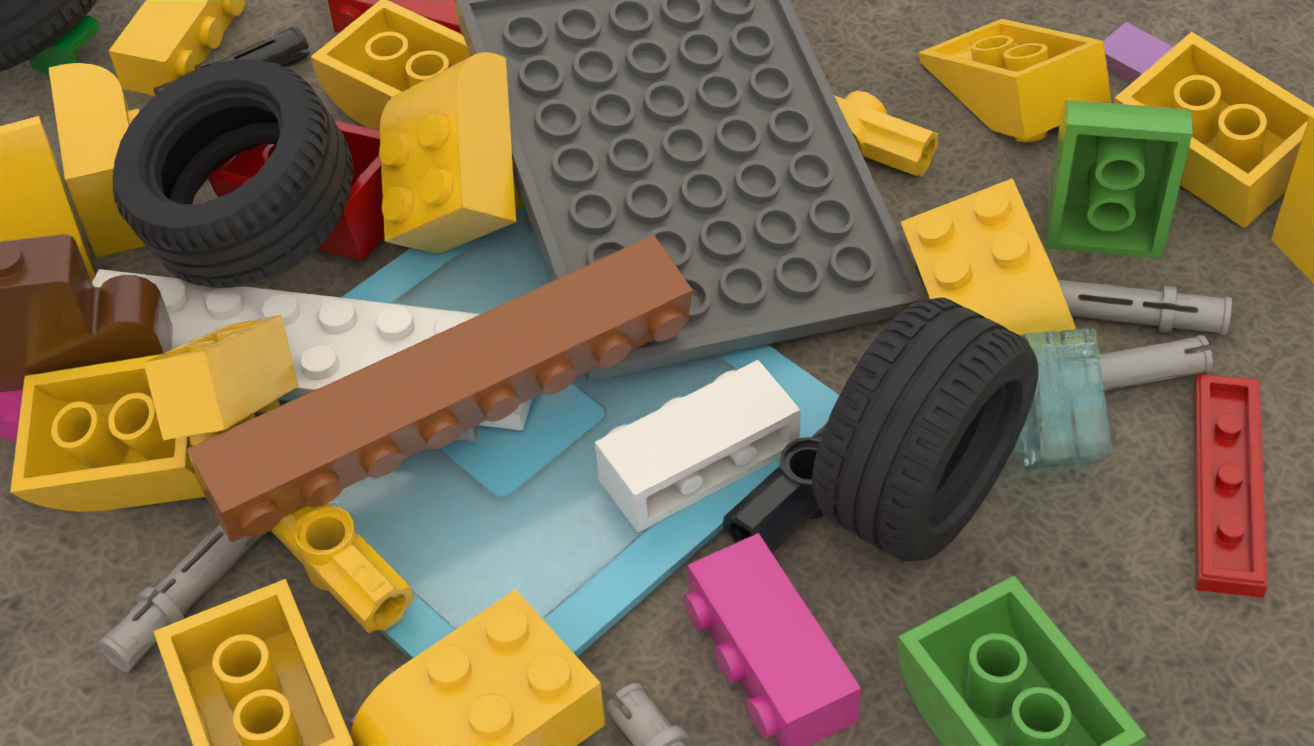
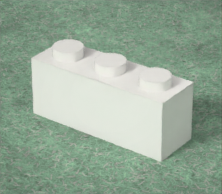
M756 360L738 370L723 373L713 383L685 397L674 398L665 403L659 410L629 425L618 426L605 437L595 441L598 480L636 532L639 533L780 459L781 452L786 445L796 439H800L801 410L761 362Z

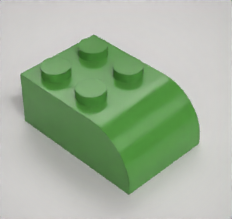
M1065 100L1047 197L1045 248L1162 259L1193 135L1190 109Z
M1014 575L898 636L897 653L904 681L918 711L942 746H1143L1145 733Z

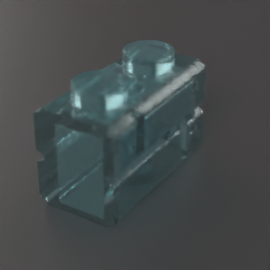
M1087 328L1020 335L1028 340L1039 363L1038 382L1026 422L1013 449L1015 454L1024 453L1025 468L1036 469L1101 463L1113 455L1096 329Z

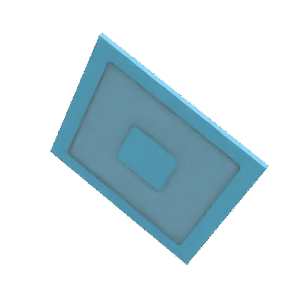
M525 207L516 212L517 222L441 254L410 248L341 298L482 314L550 283L551 279ZM768 344L587 382L585 374L576 377L568 387L558 393L551 395L542 393L532 398L523 431L479 425L477 442L454 441L440 449L432 450L427 448L403 460L398 468L379 478L367 477L344 488L329 504L341 507L347 511L354 521L357 533L411 586L414 600L407 607L403 619L385 632L378 630L410 660L515 589L578 657L724 529L723 517L780 466V459L637 533L598 480L595 441L605 437L618 426L629 425L659 410L665 403L674 398L685 397L713 383L723 373L738 370L756 360L761 362L800 408V438H811L827 423L839 395ZM279 400L280 406L290 402ZM266 412L255 414V417H258Z

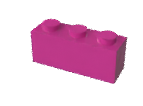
M759 533L688 564L689 593L683 595V603L687 615L698 632L707 629L717 644L714 647V654L719 668L730 684L741 683L750 698L747 700L750 718L756 730L764 739L773 736L779 746H809L858 722L861 695L859 684Z

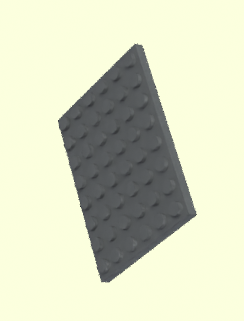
M455 0L454 12L470 57L482 52L506 57L513 175L551 282L654 235L693 290L688 324L678 334L666 341L656 342L653 340L632 350L624 360L612 367L602 368L599 366L584 373L587 382L896 317L911 304L929 299L790 0Z

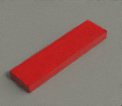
M1197 373L1193 384L1195 590L1263 598L1268 586L1260 380Z

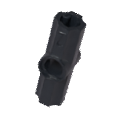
M826 424L811 438H800L787 444L781 452L780 466L723 517V528L734 544L759 533L771 553H773L807 520L824 516L814 496L812 480L807 479H812L814 461Z

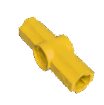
M851 92L844 99L835 96L862 156L914 176L922 177L937 149L938 133L887 115L883 104L875 96L867 92Z
M329 503L318 507L306 506L283 517L278 525L271 529L274 535L304 565L310 582L321 590L329 591L368 633L375 630L385 632L403 619L407 607L414 600L411 586L357 533L354 521L347 511L341 507L332 506Z

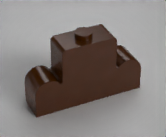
M63 234L0 242V392L23 390L24 378L27 375L160 355L172 349L173 326L161 292L156 284L150 280L136 275H119L109 278L102 283L101 287L93 286L74 237Z

